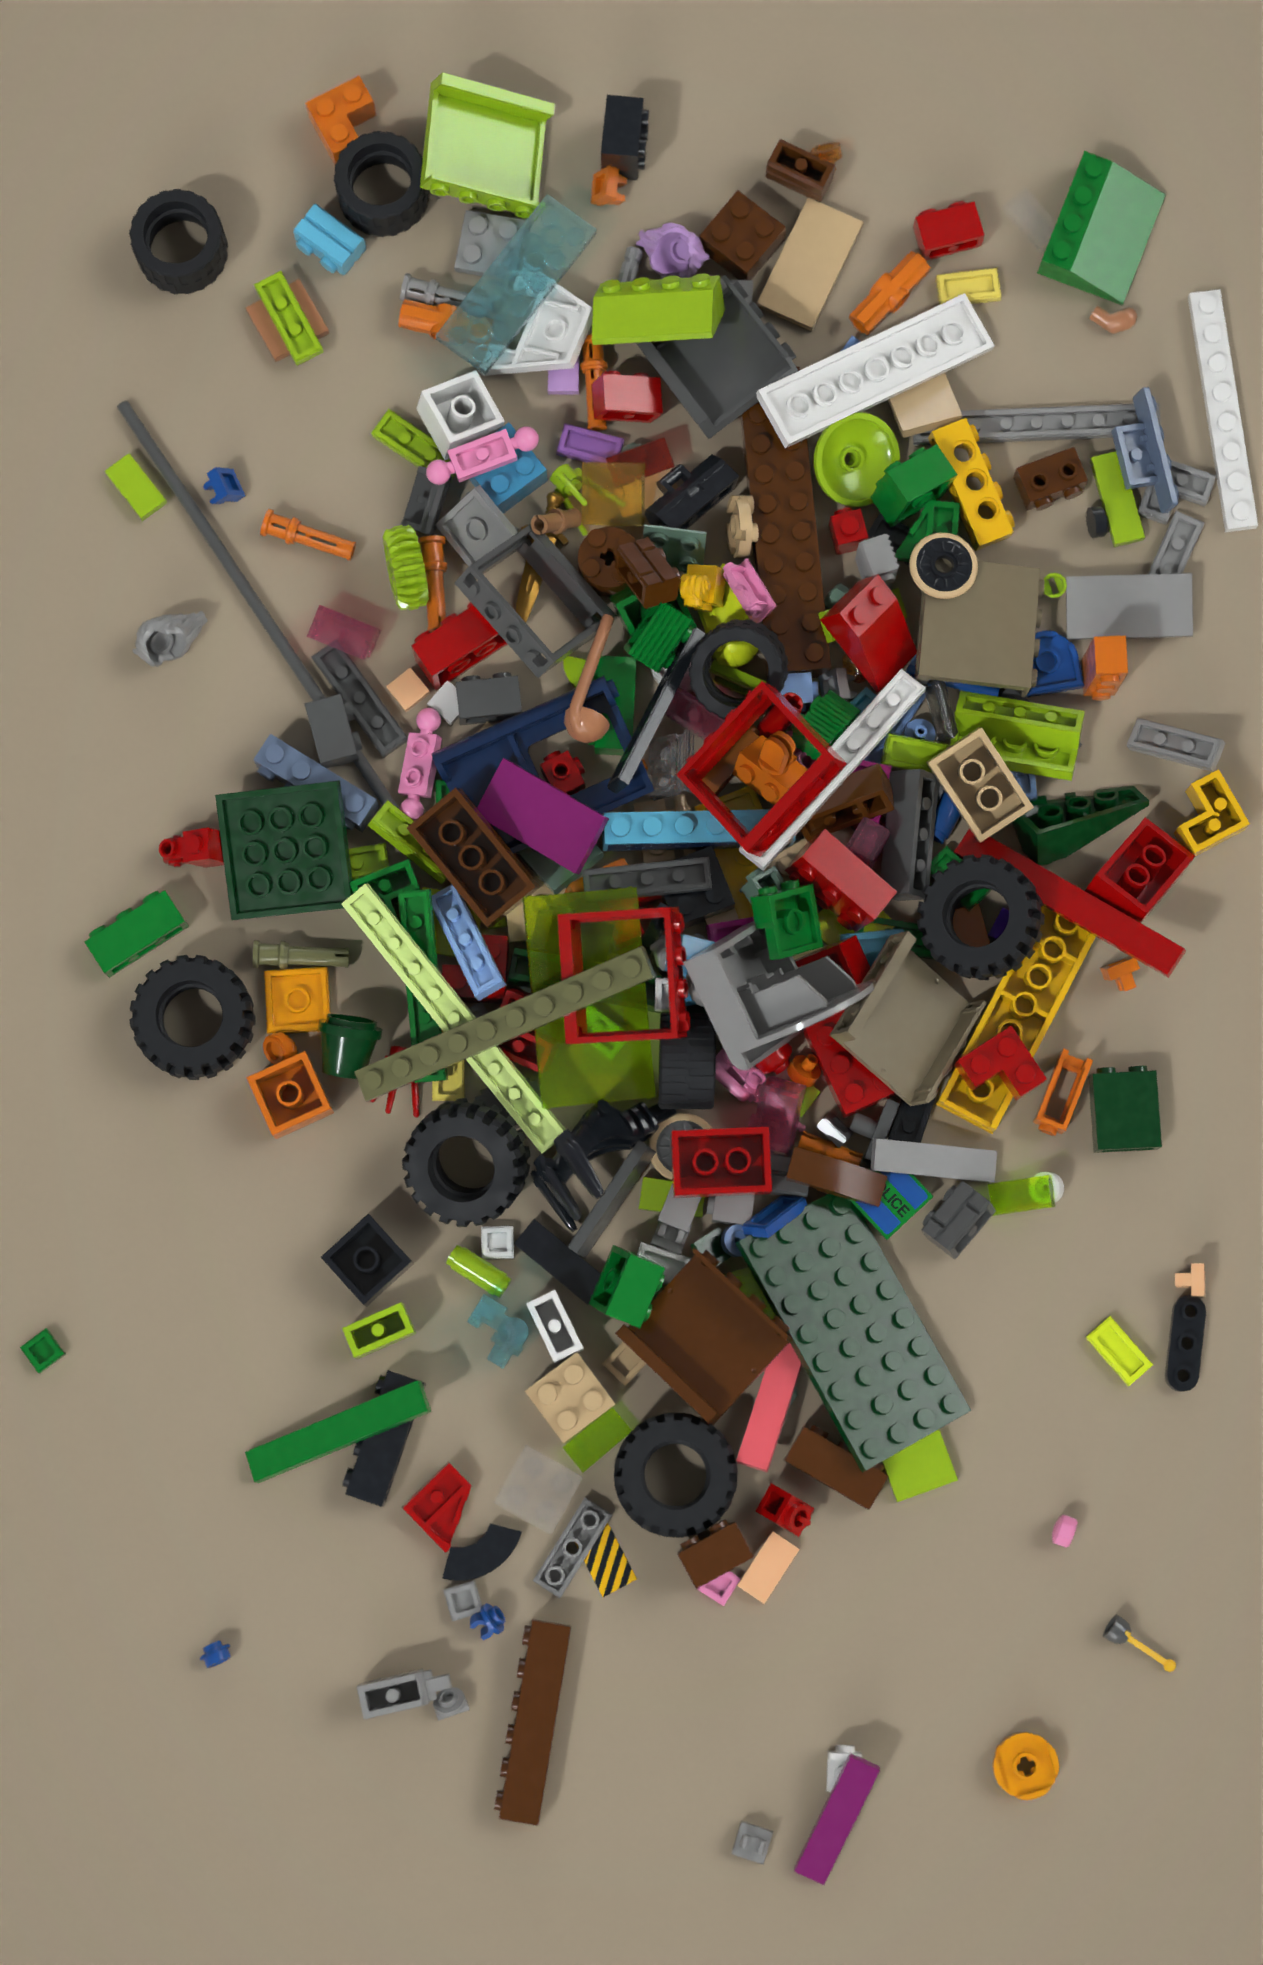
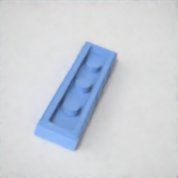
M452 884L432 895V906L435 915L475 998L480 1001L506 986L463 897Z

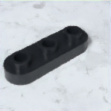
M1191 1295L1179 1298L1172 1308L1165 1380L1168 1386L1177 1392L1193 1389L1199 1380L1206 1307L1200 1298L1192 1297ZM1191 1305L1195 1308L1196 1312L1193 1317H1188L1185 1314L1186 1306ZM1184 1337H1188L1192 1341L1190 1349L1182 1347L1181 1341ZM1181 1369L1186 1370L1188 1373V1379L1185 1382L1178 1379V1372Z

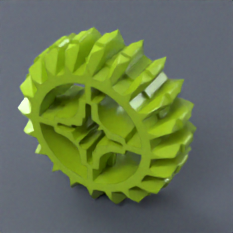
M411 525L394 526L392 529H386L383 534L385 561L396 605L401 610L419 609L421 606H426L429 600L427 575L416 531Z

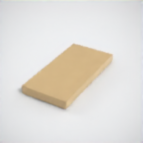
M808 197L756 305L762 310L812 332L863 227V221Z

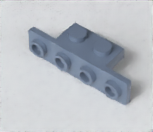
M1143 387L1133 397L1138 423L1116 426L1111 432L1125 489L1154 485L1160 511L1164 514L1170 512L1178 505L1179 491L1173 483L1171 459L1166 454L1163 443L1164 431L1162 426L1159 425L1156 415V400L1151 395L1150 388Z

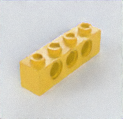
M963 418L933 430L928 436L931 447L937 444L957 473L956 478L949 486V490L954 502L960 503L959 514L974 551L1009 538L1014 533L1012 528L1015 527V522L1009 510L1005 511L1001 503V499H1003L1001 487L997 481H992L989 474L991 464L986 453L981 454L977 444L979 442V435L974 424L969 425L967 418ZM958 448L966 450L969 454V460L966 462L957 460L954 450ZM966 478H977L981 483V489L971 490L966 484ZM982 505L988 506L992 510L993 517L991 519L982 518L978 513V507Z

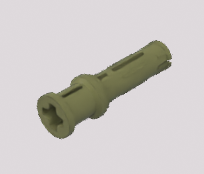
M254 940L253 968H258L259 965L279 966L280 969L288 968V965L349 967V948L289 946V943H286V941H281L280 944L260 943L259 940Z

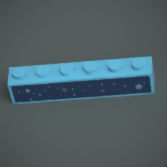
M770 809L730 811L750 832ZM709 810L609 812L603 814L609 818L602 831L603 851L704 849L709 846H713V849L739 848L741 846ZM795 837L787 844L786 847H790L793 845Z

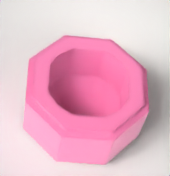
M1061 1515L1057 1519L1052 1530V1541L1054 1544L1065 1548L1070 1546L1076 1531L1077 1519L1067 1515Z

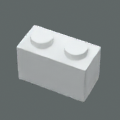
M556 1290L526 1303L555 1364L576 1352L584 1350Z

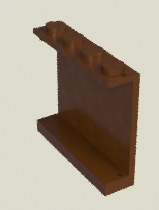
M694 1248L692 1250L695 1254L693 1258L651 1302V1314L648 1320L642 1323L641 1328L633 1325L628 1327L623 1324L615 1334L709 1424L714 1425L793 1339L787 1334L790 1327L777 1315L771 1319L764 1313L763 1310L767 1306L753 1293L747 1297L740 1290L743 1283L730 1271L724 1275L716 1267L720 1262L707 1249L701 1253Z

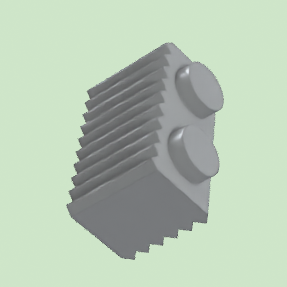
M883 534L859 542L855 560L861 578L865 579L879 574L889 589L892 590L900 564H897L898 559L895 558L894 547L890 546L892 541L889 540V535Z

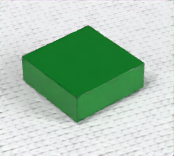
M47 1328L20 1347L39 1374L66 1355Z

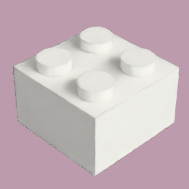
M476 370L421 391L416 408L444 460L449 459L448 450L493 434L502 428L505 423Z

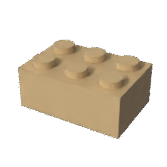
M978 727L926 762L980 843L1034 808L982 727Z

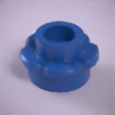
M221 1640L207 1645L203 1648L205 1654L200 1657V1661L204 1660L207 1668H212L231 1658L228 1650L230 1645H222Z

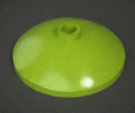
M854 413L831 424L820 435L814 452V470L817 481L825 494L839 504L851 507L872 504L874 502L870 497L877 488L876 482L884 477V470L889 465L898 460L900 461L899 445L893 431L883 420L868 413ZM849 453L850 461L846 464L845 455Z

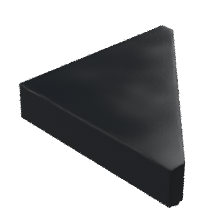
M660 902V904L658 905L657 908L669 907V906H667V905L663 904L662 902ZM652 918L638 948H645L648 957L652 952L650 945L655 943L665 930L664 918Z

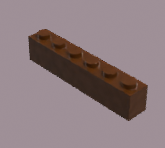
M537 1619L532 1620L531 1626L525 1625L522 1645L528 1646L526 1659H519L516 1676L517 1678H522L520 1692L514 1691L511 1711H517L515 1725L508 1724L505 1744H511L509 1758L503 1757L500 1777L506 1778L504 1791L497 1790L494 1810L500 1811L499 1819L536 1826L539 1824L572 1625Z

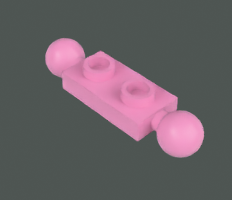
M525 426L519 428L513 438H509L507 430L503 429L447 451L450 461L434 460L430 462L426 469V476L431 483L442 485L450 479L451 474L456 473L460 483L518 461L515 450L519 449L529 452L536 448L539 442L538 433L533 428Z
M424 708L417 714L416 723L420 733L409 732L398 788L399 794L408 796L400 804L399 809L413 821H416L424 814V807L420 802V797L431 798L437 769L431 753L441 748L442 737L432 734L439 728L441 716L433 708Z

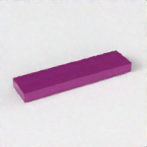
M849 1753L794 1866V1872L822 1885L825 1884L880 1772V1766Z

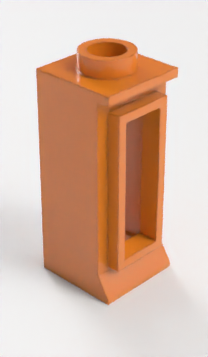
M1064 1048L1059 1052L1051 1077L1033 1119V1123L1039 1125V1131L1051 1136H1056L1057 1132L1063 1134L1067 1130L1093 1062L1089 1058L1083 1061L1068 1055L1069 1050ZM1062 1069H1065L1077 1075L1058 1120L1045 1115L1060 1073Z

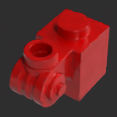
M207 827L183 831V837L174 835L173 838L164 839L159 845V853L163 857V863L176 868L186 863L204 868L224 865L220 830Z

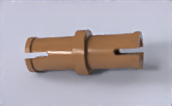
M576 508L568 510L552 509L547 514L534 516L531 520V528L537 535L549 532L560 534L565 532L566 529L579 527L582 522V515Z

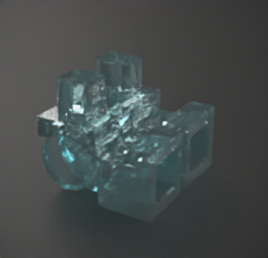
M483 1294L467 1322L477 1329H480L481 1325L485 1323L498 1331L494 1332L490 1339L496 1344L486 1359L504 1369L512 1354L517 1357L521 1354L522 1346L529 1335L528 1326L520 1318H510L505 1315L508 1308Z

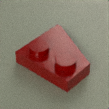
M448 1461L402 1506V1509L446 1553L450 1549L451 1540L460 1521L465 1501H467L472 1485Z

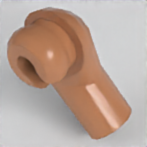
M1097 306L1089 319L1110 333H1118L1128 330L1135 325L1137 313L1132 308H1125L1122 311L1109 314Z

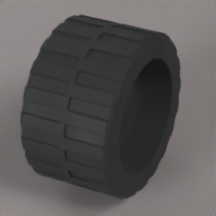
M373 131V133L362 134L357 139L350 141L347 147L339 154V159L334 168L335 188L343 215L356 229H360L368 235H376L377 237L395 236L403 231L406 232L421 219V215L427 208L429 190L420 188L423 157L419 154L417 147L413 143L393 132ZM378 164L395 165L403 169L410 176L411 184L406 193L395 202L385 205L369 204L358 198L353 190L357 177L364 170Z
M173 189L170 191L164 190L157 195H152L143 205L139 206L136 215L133 216L131 221L132 226L129 237L138 265L151 284L156 285L158 289L177 295L178 293L192 294V292L201 291L209 284H212L217 276L222 273L228 257L227 239L220 217L217 215L213 205H210L207 199L195 194V192ZM189 221L200 225L206 230L208 237L204 248L189 261L167 263L159 260L152 254L151 246L155 236L162 228L171 223Z
M734 619L717 625L697 645L690 660V685L696 695V699L706 707L707 711L725 719L731 710L737 708L746 699L731 697L723 693L715 685L710 675V661L714 652L721 645L730 641L739 640L750 643L762 652L768 663L766 683L775 687L781 693L788 676V656L785 654L783 643L779 641L778 636L773 631L771 632L766 628L767 626L755 623L753 620Z
M662 1012L660 1014V1029L671 1028L670 1013ZM689 1013L690 1029L687 1031V1037L659 1039L658 1093L660 1109L711 1110L714 1107L716 1031L707 1013Z

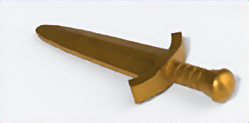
M552 491L546 495L547 507L544 514H547L552 509H559L564 502L562 494ZM525 525V526H523V527H520V531H521L522 529H524L525 527H527L528 525ZM545 533L554 545L556 540L563 547L569 544L568 539L562 533ZM527 561L525 562L515 609L525 623L528 620L543 581Z

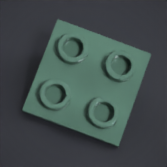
M644 524L643 538L649 537L657 548L661 547L663 549L666 561L671 567H676L678 571L687 573L688 564L703 565L707 532Z

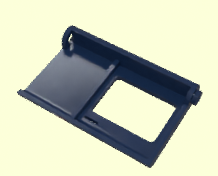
M602 676L591 682L583 707L609 716L621 746L625 751L632 737L615 700L620 694L613 679L607 681L605 676ZM575 689L431 753L435 766L442 780L446 783L449 792L454 788L462 789L473 804L478 807L503 758L539 777L530 757L529 747L566 730L564 725L565 710L570 707ZM641 760L629 785L617 794L607 788L610 777L570 796L595 811L604 814L655 790ZM490 824L513 853L529 847Z

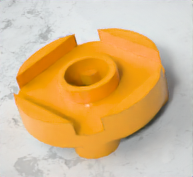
M1018 1732L1006 1737L995 1748L992 1770L998 1785L1009 1795L1022 1800H1033L1042 1797L1051 1789L1059 1773V1760L1052 1745L1041 1736L1030 1732ZM1026 1756L1028 1761H1034L1035 1766L1030 1768L1031 1774L1025 1775L1022 1770L1017 1771V1765L1021 1763L1020 1758Z

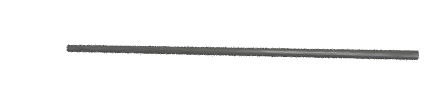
M121 402L117 406L118 410L311 699L315 701L326 698L129 402ZM358 750L360 760L354 761V763L381 804L384 805L388 800L399 809L362 751Z

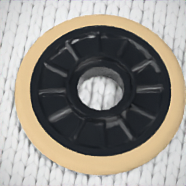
M941 532L926 536L917 543L910 556V573L915 584L923 592L935 598L951 599L958 597L970 589L977 577L978 561L974 550L964 539L951 533ZM941 558L947 559L952 564V570L948 573H942L937 570L935 562Z

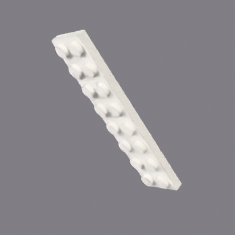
M964 293L759 389L756 392L757 399L783 446L787 448L823 431L831 424L843 418L872 408L991 351L995 345Z

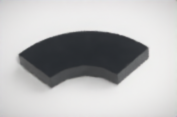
M490 1523L485 1535L475 1544L466 1547H450L442 1579L454 1581L471 1580L492 1572L512 1554L518 1544L522 1531Z

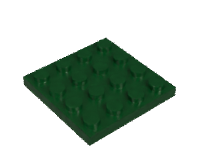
M340 780L215 795L231 921L344 909L342 903L353 894L350 882L353 880Z

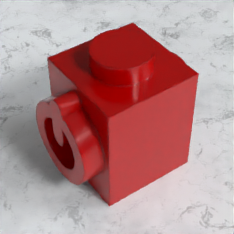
M771 1483L755 1512L799 1537L803 1529L811 1525L810 1519L815 1508Z

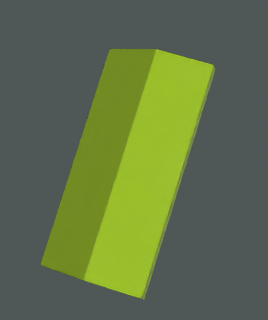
M960 691L955 711L954 730L949 747L978 727H982L1010 771L1072 781L1085 711Z

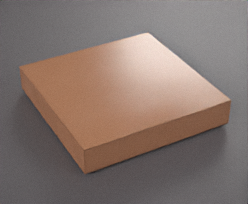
M300 279L290 283L289 286L318 340L330 334ZM262 300L246 307L249 317L275 362L289 356L290 353Z

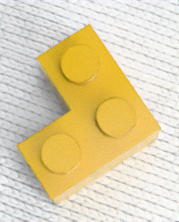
M1219 769L1191 783L1185 792L1197 811L1198 816L1181 824L1173 834L1177 841L1196 857L1243 832L1250 825Z

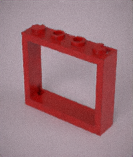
M761 681L753 691H748L746 699L737 708L731 710L726 715L725 722L705 738L703 746L694 755L686 759L687 763L676 775L746 852L761 857L847 763L775 687ZM774 703L821 755L749 832L702 779L765 710Z
M679 907L557 914L562 981L583 972L580 923L664 918L671 1028L587 1033L586 1008H583L564 1017L566 1044L687 1037V1031L690 1029V1015L688 1011H685V998L688 997V982L686 978H683V962L686 961V950L684 946H681L684 917L682 913H679Z

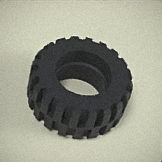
M983 854L981 858H976L974 855L964 856V861L957 862L954 859L946 864L948 869L944 872L938 869L932 876L935 881L931 886L926 884L922 891L926 896L924 902L920 901L917 908V911L921 913V919L917 920L918 930L923 933L921 940L937 962L962 977L989 980V977L993 976L998 979L1007 976V971L1011 969L1016 971L1023 966L1021 961L1026 956L1029 959L1035 952L1032 949L1035 942L1040 943L1043 933L1040 932V926L1044 925L1045 915L1041 912V907L1043 906L1041 897L1036 893L1033 883L1019 869L1003 859L998 860L991 855ZM979 889L994 890L1003 896L1009 907V919L1004 932L998 939L986 946L973 947L963 943L957 937L953 928V917L958 904L966 895Z
M187 955L177 956L176 961L170 962L167 959L161 962V968L155 972L151 969L145 975L148 978L143 985L139 983L135 990L137 997L135 1001H131L130 1011L132 1012V1018L129 1019L130 1028L134 1031L135 1035L134 1040L146 1058L171 1076L177 1078L186 1077L189 1080H199L200 1077L204 1076L209 1079L217 1076V1072L223 1069L227 1071L232 1068V1063L237 1058L241 1059L246 1053L244 1048L247 1043H251L254 1036L252 1027L256 1025V1016L253 1013V1000L239 977L223 963L215 959L213 961L209 960L206 956L196 955L195 958H189ZM189 989H202L214 995L220 1003L223 1015L221 1026L214 1037L196 1047H186L174 1042L167 1034L163 1022L165 1010L171 1000L181 992Z
M467 1098L457 1099L452 1104L445 1102L439 1105L436 1110H432L411 1133L412 1136L406 1142L404 1148L407 1155L402 1159V1169L408 1171L404 1181L406 1187L413 1186L415 1191L411 1197L416 1204L422 1201L426 1205L423 1211L429 1216L435 1212L440 1215L439 1221L445 1224H449L451 1220H456L457 1227H467L470 1222H474L475 1226L483 1225L489 1218L495 1220L501 1216L522 1191L526 1184L525 1179L530 1171V1164L527 1163L531 1156L529 1146H524L523 1141L526 1139L523 1130L516 1131L513 1126L516 1121L511 1115L507 1118L500 1114L501 1107L493 1104L491 1108L486 1107L485 1100L477 1098L472 1103H468ZM454 1136H465L480 1142L489 1151L494 1162L495 1173L492 1180L486 1186L480 1188H467L453 1182L445 1174L439 1159V1149L445 1140Z
M671 1412L645 1420L637 1425L625 1438L615 1460L614 1485L620 1504L628 1516L639 1526L659 1536L681 1538L701 1533L721 1519L731 1505L736 1492L738 1469L731 1445H729L725 1436L717 1428L703 1418L692 1414ZM669 1444H682L692 1448L700 1455L706 1468V1482L702 1492L695 1500L682 1506H669L659 1502L651 1495L645 1482V1468L649 1458L656 1450Z

